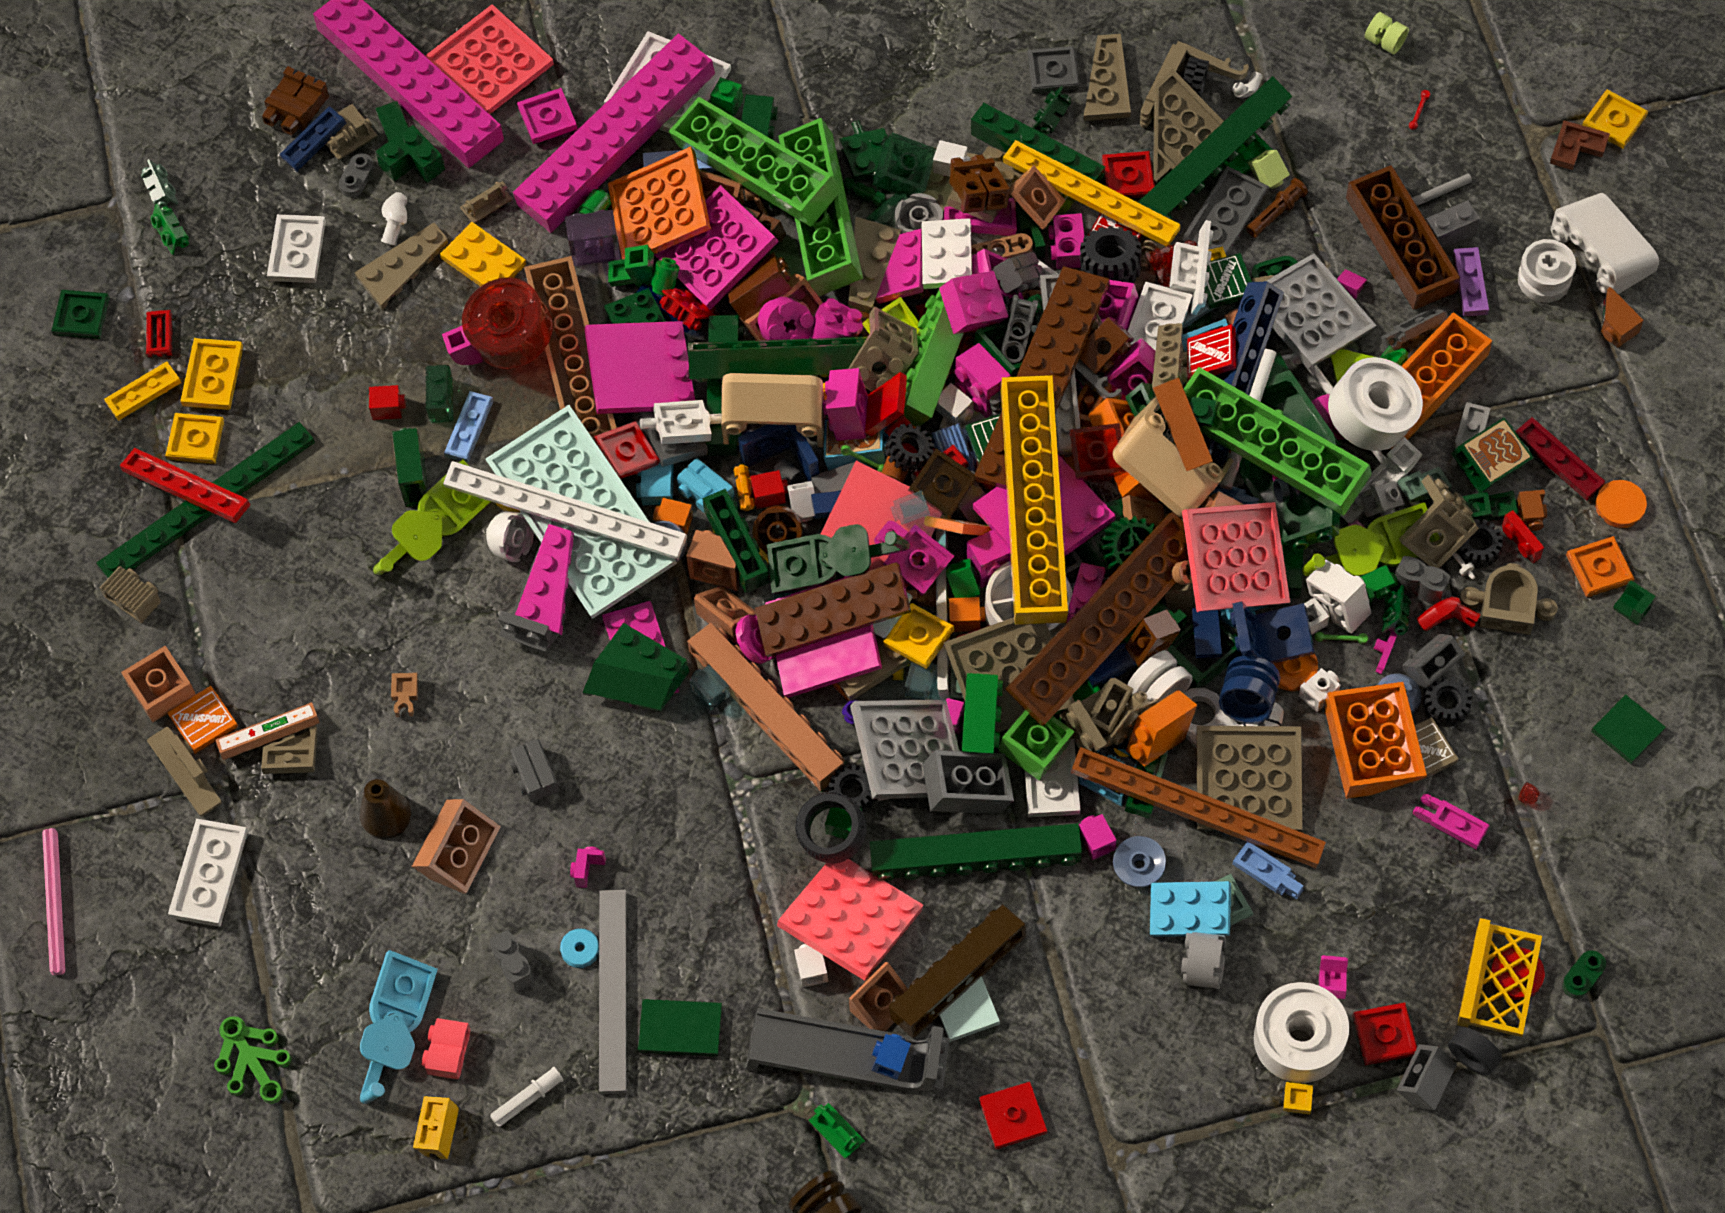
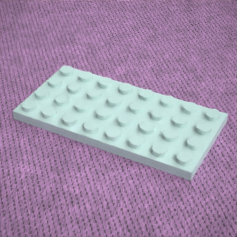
M570 405L486 458L495 475L649 522ZM520 511L541 543L548 524L570 530L574 533L571 564L568 567V584L592 619L677 564L674 558Z

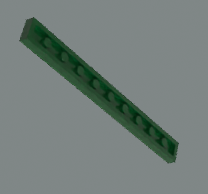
M298 422L212 483L237 495H241L315 443L314 438ZM184 501L96 562V564L107 579L119 566L126 571L129 568L133 570L214 513Z

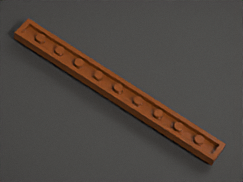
M1082 747L1079 749L1070 772L1314 868L1318 866L1326 843L1310 835Z

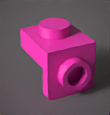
M586 847L585 849L577 850L576 862H572L570 868V877L574 878L576 887L587 888L590 864L605 865L604 851L597 847Z
M1321 956L1319 986L1325 988L1339 999L1346 998L1348 958Z

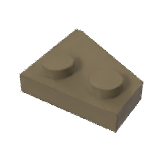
M316 725L308 727L309 731L295 737L292 734L280 742H273L264 746L261 766L263 774L314 772L318 734Z

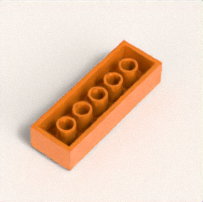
M1454 312L1401 366L1416 381L1423 400L1422 412L1418 421L1404 436L1407 440L1489 355L1492 340Z

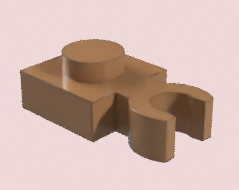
M417 673L392 674L391 698L392 701H397L394 705L396 717H400V710L404 707L408 708L410 717L414 715V707L410 700H418L419 677Z

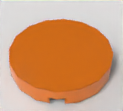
M1613 480L1606 483L1599 490L1595 502L1596 512L1610 526L1629 528L1643 518L1647 507L1646 496L1641 488L1632 482Z
M1315 654L1274 663L1281 678L1278 687L1287 691H1300V686L1304 682L1306 683L1318 671V661Z

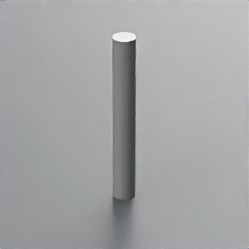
M1465 174L1412 197L1416 206L1471 183L1472 178L1470 174Z

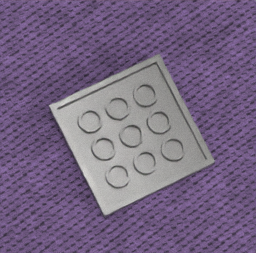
M1314 253L1267 280L1284 292L1272 328L1308 370L1370 333L1377 326Z
M854 701L850 707L872 799L928 797L922 764L935 750L959 751L947 701Z

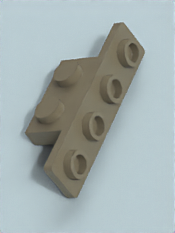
M1169 323L1158 326L1152 389L1176 378L1180 379L1183 389L1185 382H1188L1187 352H1184L1182 344V323Z
M165 727L147 739L150 747L199 816L206 815L222 804L204 775L207 772L206 767L200 759L195 761L191 756L194 751L187 740L181 742L179 737L174 735L169 727Z

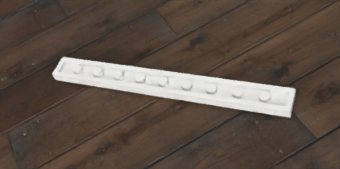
M453 461L443 483L445 487L677 560H679L687 539L685 533Z

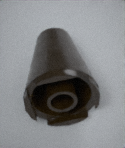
M374 779L368 782L363 791L359 814L360 822L365 831L375 838H393L404 832L411 820V807L406 797L384 780Z

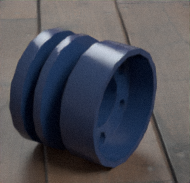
M1247 655L1233 659L1228 665L1224 685L1219 697L1220 709L1231 719L1245 724H1257L1267 720L1272 713L1275 695L1281 679L1278 669L1268 660L1257 656Z

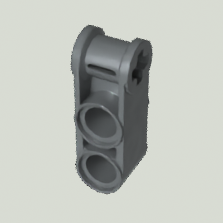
M1013 295L1000 352L1012 365L1020 363L1024 357L1031 325L1038 305V301L1023 300L1018 298V295ZM1012 328H1020L1023 332V335H1014L1012 332ZM1006 351H1014L1017 354V359L1008 358Z

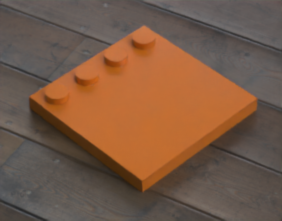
M691 146L608 183L622 259H625V248L649 245L655 254L711 229L696 153Z

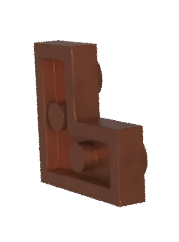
M1564 120L1550 164L1573 170L1579 151L1603 157L1610 133Z

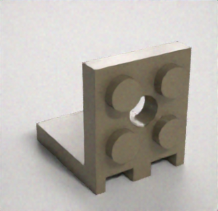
M875 306L869 314L870 334L848 368H859L865 388L871 391L876 390L899 372L905 374L918 353L917 329ZM876 362H882L886 365V368L883 371H875L872 366Z
M1428 474L1421 482L1433 499L1434 504L1399 540L1429 566L1440 568L1479 528L1471 517L1473 512L1465 504V499L1457 492L1452 494L1448 490V485L1440 478L1435 480ZM1441 533L1439 540L1435 542L1429 541L1432 534Z
M1101 689L1081 702L1080 700L1074 702L1059 715L1062 723L1074 731L1073 739L1078 749L1082 747L1095 753L1107 744L1106 741L1111 736L1110 734L1104 739L1089 716L1090 710L1095 704L1094 702L1102 691Z

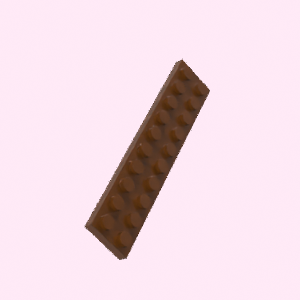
M1063 266L1016 376H1053L1055 413L1061 403L1110 286V279ZM1001 411L974 478L975 481L1007 490Z
M1173 511L1161 521L1006 688L1008 693L1041 726L1050 720L1176 583L1172 576V569L1176 563L1189 560L1184 522Z

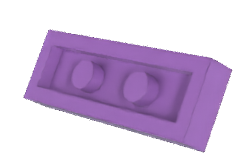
M1478 247L1454 249L1455 270L1460 276L1458 288L1463 317L1488 315L1489 307Z

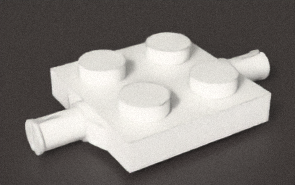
M703 400L654 403L655 418L640 419L641 429L655 428L660 435L662 444L711 441L710 424H721L722 414H709L705 409Z

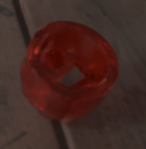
M1525 782L1519 793L1518 801L1528 805L1536 803L1538 801L1537 797L1540 796L1538 788L1531 783Z

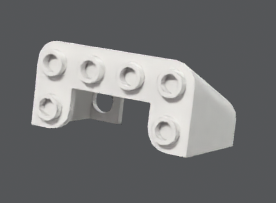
M1599 193L1556 209L1551 226L1553 237L1563 243L1571 239L1575 245H1579L1585 252L1586 258L1599 269L1596 285L1602 293L1606 294V290L1611 287L1619 294L1657 271L1659 258L1656 251L1604 193Z

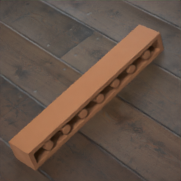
M712 623L708 624L687 641L689 652L820 791L825 789L831 783L832 775L836 776L835 771L838 769L843 771L844 759L837 750L832 751L827 746L828 743L825 737L820 732L815 733L810 728L811 724L808 719L802 714L799 716L793 710L794 706L787 697L782 698L777 693L778 690L774 683L769 679L765 680L760 675L761 671L753 662L749 663L744 658L745 655L740 647L737 645L733 646L728 641L727 634L720 627L716 629Z

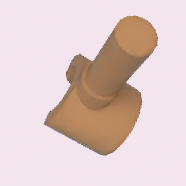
M745 187L746 200H755V204L761 214L768 215L760 196Z

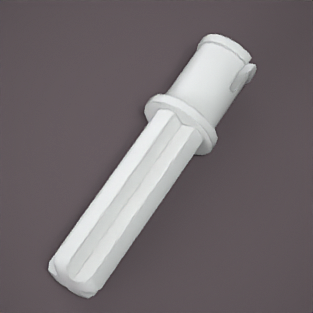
M552 1067L551 1070L536 1081L531 1080L532 1084L491 1113V1119L498 1127L502 1126L538 1098L546 1097L545 1093L558 1083L564 1081L557 1069Z

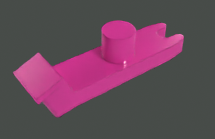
M1388 629L1391 633L1387 642L1377 639L1373 648L1382 652L1375 671L1379 674H1382L1397 637V634L1391 629Z

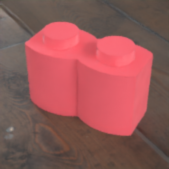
M437 1018L435 1026H430L428 1041H431L429 1050L424 1051L422 1066H425L427 1075L452 1079L460 1078L470 1036L468 1023Z

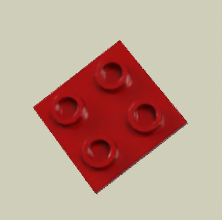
M688 288L662 290L667 295L663 296L660 300L662 308L674 318L678 317V321H682L690 330L698 331L702 326L701 319H709V316L720 315L715 311V306L709 310Z

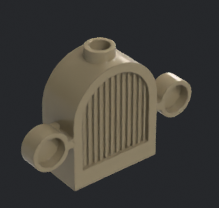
M1514 563L1507 564L1493 571L1487 580L1484 592L1474 587H1467L1462 590L1460 595V604L1469 609H1475L1479 604L1482 605L1479 627L1528 635L1531 634L1534 625L1535 613L1539 619L1550 621L1556 616L1558 609L1556 602L1552 599L1544 598L1537 600L1538 588L1534 577L1527 570L1521 568L1520 565Z

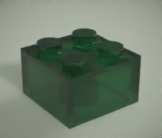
M892 132L883 144L873 185L910 198V195L923 194L926 191L936 148Z

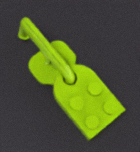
M463 459L459 462L460 464L469 466ZM445 475L422 496L418 504V511H406L394 522L392 534L399 544L374 566V574L382 575L385 572L391 571L393 564L406 552L417 561L428 560L441 548L442 536H449L458 532L491 501L445 487L443 484L446 478Z
M1425 502L1379 517L1372 521L1367 528L1355 524L1340 529L1339 535L1334 537V545L1338 553L1326 558L1321 554H1314L1312 559L1303 566L1302 574L1310 576L1316 569L1324 567L1325 560L1334 565H1343L1345 571L1353 576H1361L1375 570L1377 565H1386L1387 567L1398 566L1403 556L1418 559L1419 557L1404 546L1399 538L1428 510ZM1438 532L1432 534L1429 541L1435 542L1439 540Z

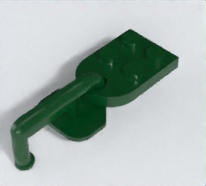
M854 524L840 527L832 538L822 534H814L767 544L772 593L779 595L823 586L835 580L839 574L850 577L865 573L871 565V558L907 551L910 548V543L896 532L889 531L885 535V542L869 545L867 530L861 525Z

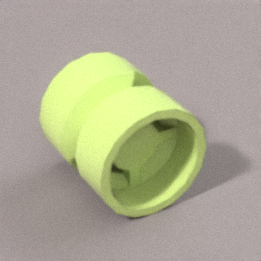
M1379 12L1370 22L1365 33V39L1375 45L1381 43L1382 49L1394 55L1404 44L1409 28L1397 21L1392 23V18Z

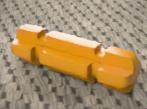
M741 464L734 468L735 478H738L735 481L738 498H741L739 499L740 509L748 512L754 509L755 506L754 500L751 498L753 494L750 478H747L749 477V470L747 466Z

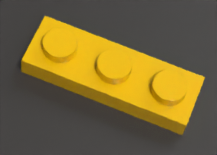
M166 361L104 400L119 421L181 384V381Z

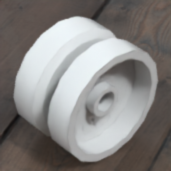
M1543 239L1532 243L1526 248L1518 271V284L1521 291L1530 299L1538 302L1550 303L1560 300L1567 294L1576 269V259L1572 251L1565 244L1556 240Z
M1164 650L1143 663L1133 674L1127 685L1134 689L1131 694L1132 696L1136 692L1143 691L1147 694V699L1150 702L1158 699L1157 703H1159L1178 689L1182 693L1186 692L1193 678L1184 667H1176L1177 660L1168 651Z

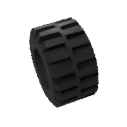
M1108 226V228L1100 227L1098 231L1093 230L1089 232V236L1083 238L1080 246L1081 271L1113 281L1134 283L1136 278L1140 276L1141 243L1136 235H1132L1130 230L1124 231V228H1114V226Z

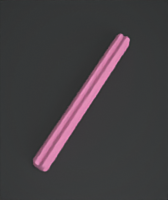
M50 828L45 829L42 833L49 966L51 974L57 976L65 973L58 832L56 829Z

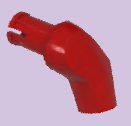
M1452 596L1434 604L1416 619L1423 630L1427 632L1442 621L1449 618L1452 619L1453 617L1473 628L1481 614L1460 604V598Z

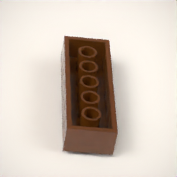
M1392 165L1350 181L1348 183L1346 199L1412 309L1416 310L1457 293L1460 276Z

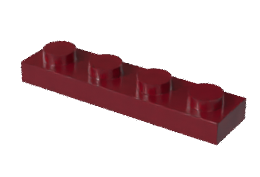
M1533 417L1515 431L1521 441L1537 458L1586 501L1604 486L1605 480Z

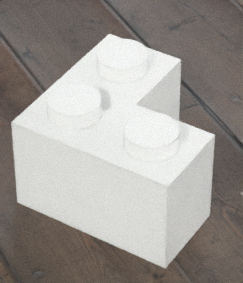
M1325 560L1324 567L1316 569L1306 579L1309 594L1329 606L1332 622L1351 634L1371 615L1365 582L1359 576H1353L1346 572L1339 564L1334 565Z

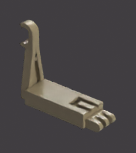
M1179 41L1176 45L1172 44L1141 108L1140 126L1147 128L1152 118H1154L1155 85L1172 69L1181 76L1190 57L1209 61V72L1221 74L1235 80H1243L1247 77L1248 64L1244 65L1242 71H1237L1230 68V58L1222 61L1188 44Z

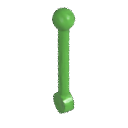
M848 445L841 447L842 455H850L882 472L884 464H877L855 453Z
M1317 632L1315 640L1318 642L1323 640L1358 641L1363 645L1367 643L1368 636L1365 633H1361L1359 636L1326 635L1322 632Z

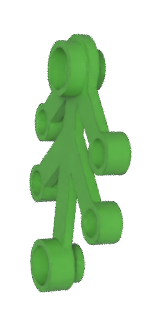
M239 1017L226 1018L219 1028L224 1042L214 1067L221 1075H226L231 1071L232 1064L229 1059L234 1044H236L240 1052L232 1079L227 1084L228 1091L233 1096H240L244 1092L243 1079L248 1065L261 1085L260 1095L263 1101L268 1104L279 1102L283 1096V1090L278 1082L269 1079L258 1059L272 1061L277 1066L285 1068L291 1063L290 1054L283 1049L275 1051L249 1046L245 1038L262 1040L264 1045L271 1047L278 1042L276 1031L271 1028L262 1030L246 1027L245 1022ZM231 1028H238V1031L235 1034L229 1033ZM268 1034H273L274 1038L272 1040H265ZM281 1055L287 1056V1059L284 1062L278 1061V1058ZM221 1063H227L225 1069H219ZM234 1084H240V1088L238 1090H232V1086ZM272 1090L277 1091V1094H276L275 1097H273V1098H269V1097H268V1093H269L270 1091H272Z

